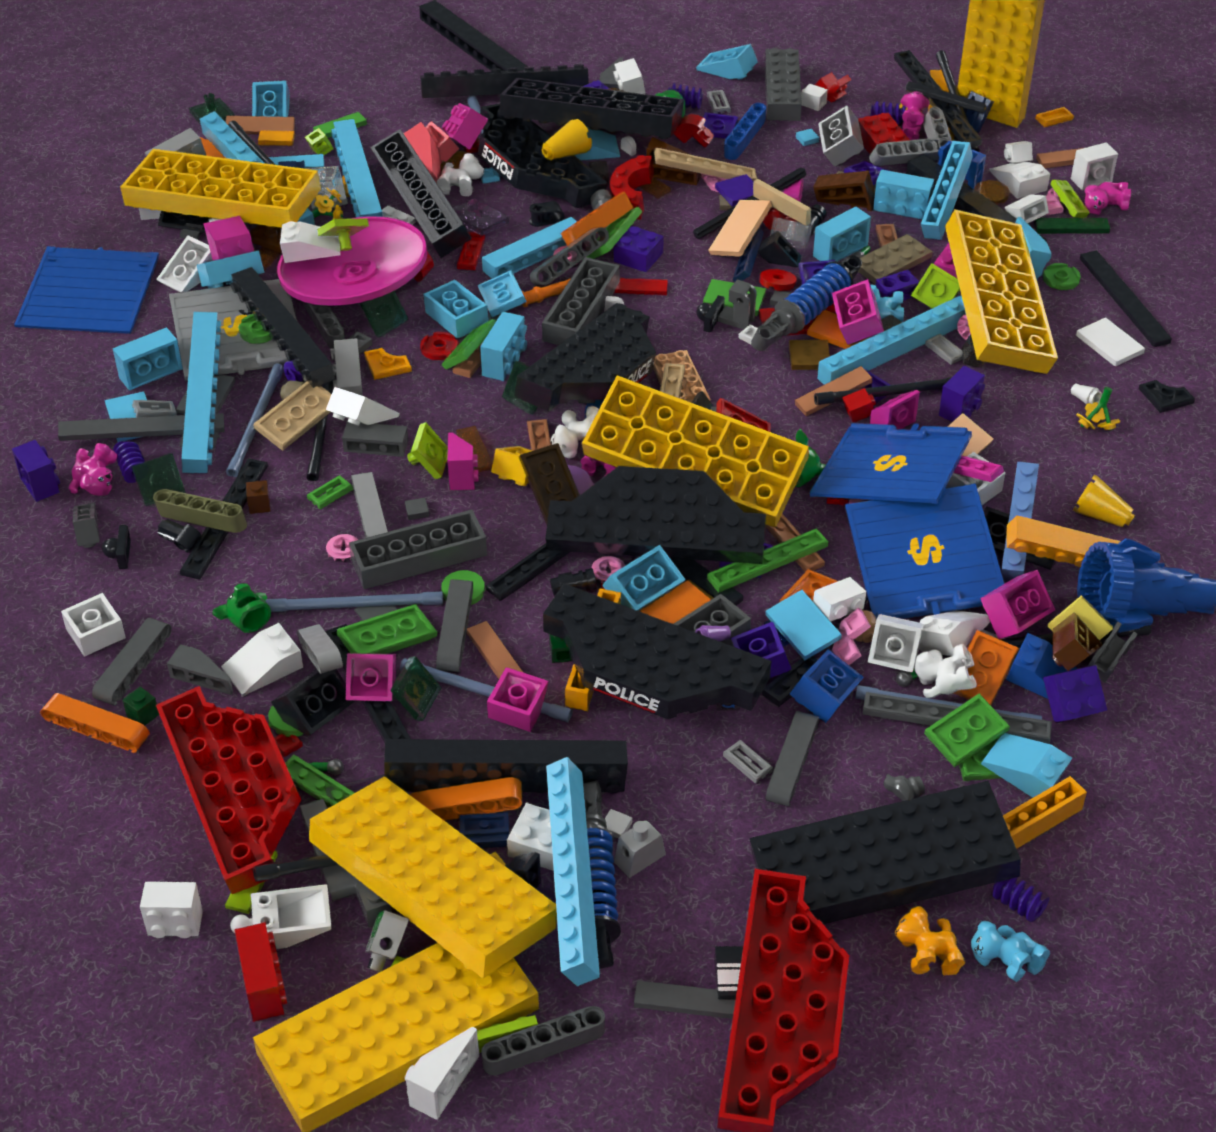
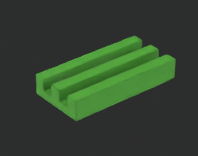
M339 475L307 494V499L312 501L314 505H317L319 509H322L352 491L353 485Z

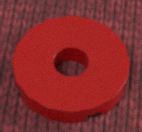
M769 269L761 272L759 282L765 288L771 286L776 291H788L796 286L797 278L794 274L785 270Z
M434 332L433 335L429 336L428 334L421 340L420 350L426 358L445 360L459 345V342L450 333Z

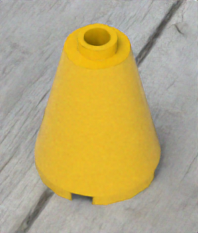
M579 119L570 120L543 144L542 154L549 160L590 151L592 139L587 136V132H589L587 127Z
M1094 475L1092 479L1095 482H1090L1076 503L1079 505V508L1075 506L1072 511L1119 527H1123L1124 524L1129 526L1135 516L1132 514L1134 509L1102 479Z

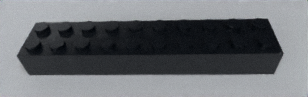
M401 129L371 147L440 258L448 255L472 239Z
M385 739L384 776L405 792H419L514 777L522 782V792L545 793L548 792L546 766L568 757L581 770L583 783L597 780L601 792L618 793L625 790L628 767L626 741Z

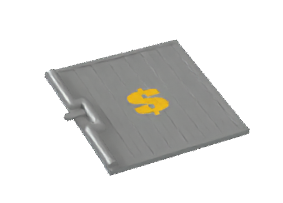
M279 279L264 281L296 319L291 296L282 288ZM231 286L169 294L185 380H188L194 312H217L218 321H221V332L217 333V335H220V346L216 347L220 352L219 361H215L219 367L218 375L235 372L243 375L244 371L270 368L277 363L284 366L285 362L288 361L285 352L280 351L276 341L270 340L266 343L253 344L244 341L240 337L238 326L241 324V320L249 315H243L239 310H244L245 313H248L246 304L240 301L238 294L232 291Z

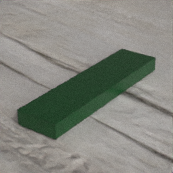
M1038 218L1034 222L1038 234H1109L1110 232L1107 218Z

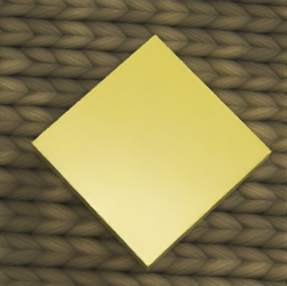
M1082 595L1048 623V627L1053 631L1054 627L1075 612L1099 640L1113 630V626Z

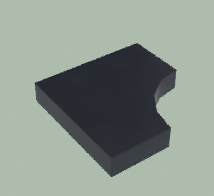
M1157 380L1139 385V390L1160 413L1195 402V398L1185 387H1169Z

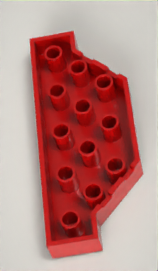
M200 686L157 704L156 707L229 890L234 894L267 881L256 882L253 875V867L274 863L272 855L299 806L301 797L265 716L257 713L255 715L246 714L243 710L226 707V709L216 707L215 704L207 702Z
M755 869L718 1116L717 1128L737 1132H773L775 1110L836 1067L849 955L843 948H840L832 938L833 935L820 920L816 919L809 910V906L804 902L806 876Z

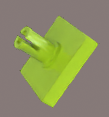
M333 219L317 229L318 236H339L340 250L349 251L352 249L350 236L368 227L369 223L368 219Z
M931 263L911 296L933 309L957 296L960 291L958 279Z
M426 422L419 425L412 450L407 456L408 461L412 465L420 462L434 479H439L443 475L448 459V446Z

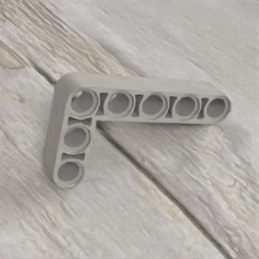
M932 107L925 115L923 125L928 139L877 144L869 156L870 162L875 166L903 164L923 154L931 160H939L938 151L940 147L944 146L948 141L952 142L943 111L938 107Z

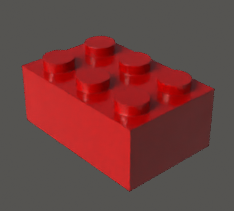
M881 113L858 119L863 146L869 154L872 153L877 144L910 140L889 113Z
M265 922L234 929L253 1022L283 1015V1005L288 1003L273 931L267 932Z

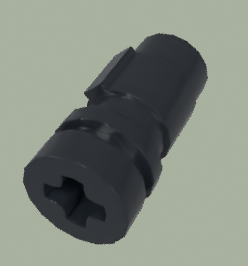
M813 205L811 207V223L807 226L800 223L797 228V234L800 237L807 239L815 233V228L821 225L827 216L824 207L821 205Z
M593 568L585 569V572L580 570L576 574H572V572L558 574V577L550 579L553 596L558 593L563 584L586 591V589H597Z

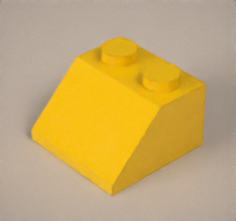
M521 446L496 448L491 472L498 474L500 479H512L517 485L527 486L529 481L519 456L532 450Z

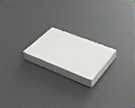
M1107 318L1077 330L1076 333L1077 337L1115 367L1145 352V348Z

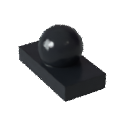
M718 295L712 305L702 303L697 307V317L704 321L703 331L710 333L717 324L718 316L725 307V298Z
M119 525L118 539L109 538L102 545L104 555L108 558H116L119 569H127L129 563L131 537L127 525Z

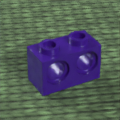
M909 270L876 279L875 286L879 289L882 298L893 297L896 291L903 292L904 301L913 298L911 294L917 287L919 280Z

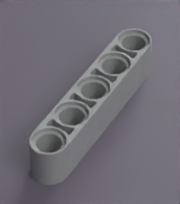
M372 472L351 475L365 538L388 532Z
M320 624L297 630L300 644L302 643L303 645L302 649L320 674L343 667L337 646Z

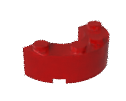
M639 155L624 162L615 169L610 178L612 196L614 197L625 191L633 209L636 207L641 209L642 213L637 220L642 219L644 202L642 192L635 189L644 184H651L654 175L652 156Z

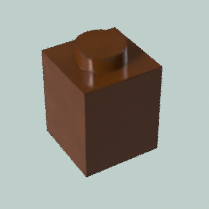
M267 480L246 482L249 513L271 512Z

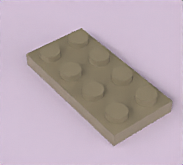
M906 234L861 257L862 266L858 272L875 284L876 279L908 270L932 258L933 251Z

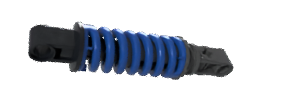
M849 255L841 262L831 261L827 263L811 279L789 294L787 298L778 302L774 307L775 311L765 323L758 327L752 338L751 345L758 351H765L774 342L780 340L783 335L801 331L805 325L834 303L833 292L854 284L853 279L862 266L861 259L856 255Z
M596 780L583 783L598 961L599 969L614 966L611 942L620 936L621 927L617 921L618 911L616 908L618 905L615 898L617 892L614 887L616 884L614 877L615 868L613 866L614 856L612 855L614 836L612 831L607 829V822L602 817V793L599 782Z

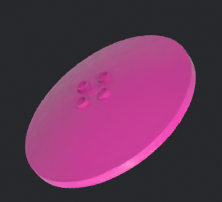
M373 216L351 218L368 219L369 223L368 227L350 236L351 250L341 251L339 256L285 263L282 254L277 266L279 281L282 288L290 296L306 303L334 306L372 300L400 288L418 274L427 259L425 238L416 227L402 220Z

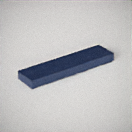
M761 228L756 231L744 253L740 256L733 276L734 282L737 279L743 281L751 275L764 234Z

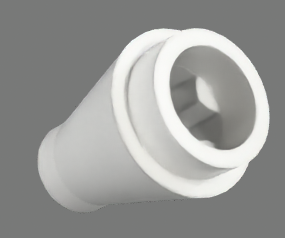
M1074 384L1071 388V394L1085 404H1093L1094 402L1099 404L1102 393L1098 388Z

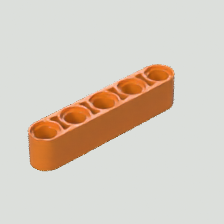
M625 191L621 192L560 234L568 246L591 229L607 227L633 209V206Z
M55 693L40 711L41 716L48 722L53 721L52 723L67 729L73 728L72 730L86 736L92 735L94 739L105 743L111 742V745L127 751L130 749L132 753H136L150 735L147 727L137 721L59 693Z
M508 777L419 791L409 795L445 821L460 818V815L496 813L518 809L522 805V782L517 778Z

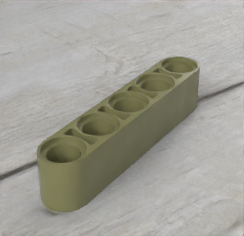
M168 489L159 490L153 495L158 513L162 517L233 533L241 532L247 527L242 507L238 504Z

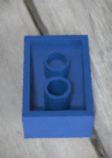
M1027 633L1006 680L1048 699L1043 677L1067 672V669L1064 666L1060 667L1052 657V644Z
M828 649L802 676L790 695L795 698L796 702L804 705L826 723L864 677Z

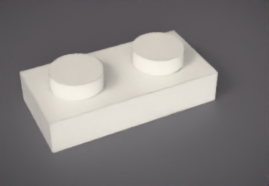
M386 206L382 209L383 217L402 220L411 225L416 223L415 217L393 207Z

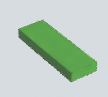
M359 112L315 126L313 131L319 128L329 138L332 137L331 129H334L333 122L354 119L356 128L367 125V120Z

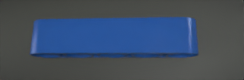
M754 103L725 139L724 157L726 159H738L766 121L765 104Z

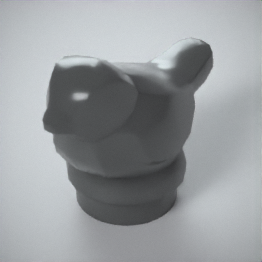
M889 774L886 775L884 780L885 789L893 792L901 801L918 798L920 795L925 794V787L920 776L906 778L904 776L894 777Z

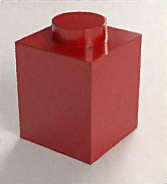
M865 388L843 397L845 409L852 422H857L871 416V410L876 405L873 395H868Z

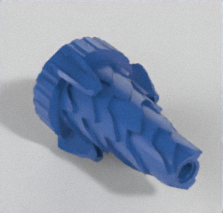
M1125 538L1118 544L1096 542L1093 546L1089 547L1079 570L1077 595L1078 598L1082 595L1113 628L1117 622L1121 623L1122 625L1118 633L1152 625L1153 617L1149 614L1167 616L1168 613L1187 614V611L1214 614L1216 607V580L1200 578L1199 574L1190 573L1180 568L1164 567L1165 563L1158 562L1160 560L1159 553L1152 551L1149 547L1139 542Z

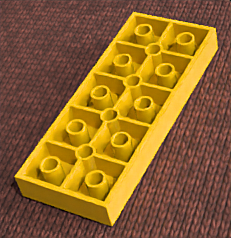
M970 0L957 90L962 97L968 98L971 91L994 101L987 119L1017 128L1025 118L1045 0Z
M152 149L120 186L125 206L217 219L240 216L245 223L281 228L282 224L287 222H297L321 190L318 170Z
M954 210L945 228L977 360L1047 374L1057 361L1058 356L1022 225Z
M616 376L582 442L584 455L615 467L628 466L705 471L743 512L766 514V524L775 528L808 460L809 446L620 376Z
M385 776L310 818L309 841L482 978H485L556 929L557 909L553 901Z
M436 943L254 1036L253 1040L258 1057L301 1132H311L406 1081L405 1076L408 1069L412 1065L415 1066L420 1057L469 1028L474 1027L477 1030H481L496 1023L503 1024L514 1021L519 1017L527 1016L538 1010V992L514 958L485 978H482L439 943Z

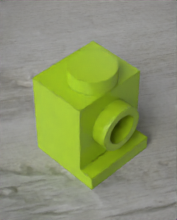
M319 128L305 136L310 148L316 154H323L324 156L334 149L327 136Z

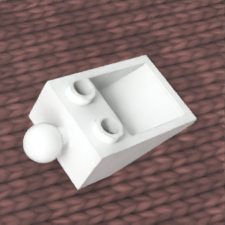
M327 884L251 893L252 918L249 919L242 914L237 915L231 920L230 924L231 930L235 933L234 929L265 922L267 932L273 931L276 949L288 948L331 930Z

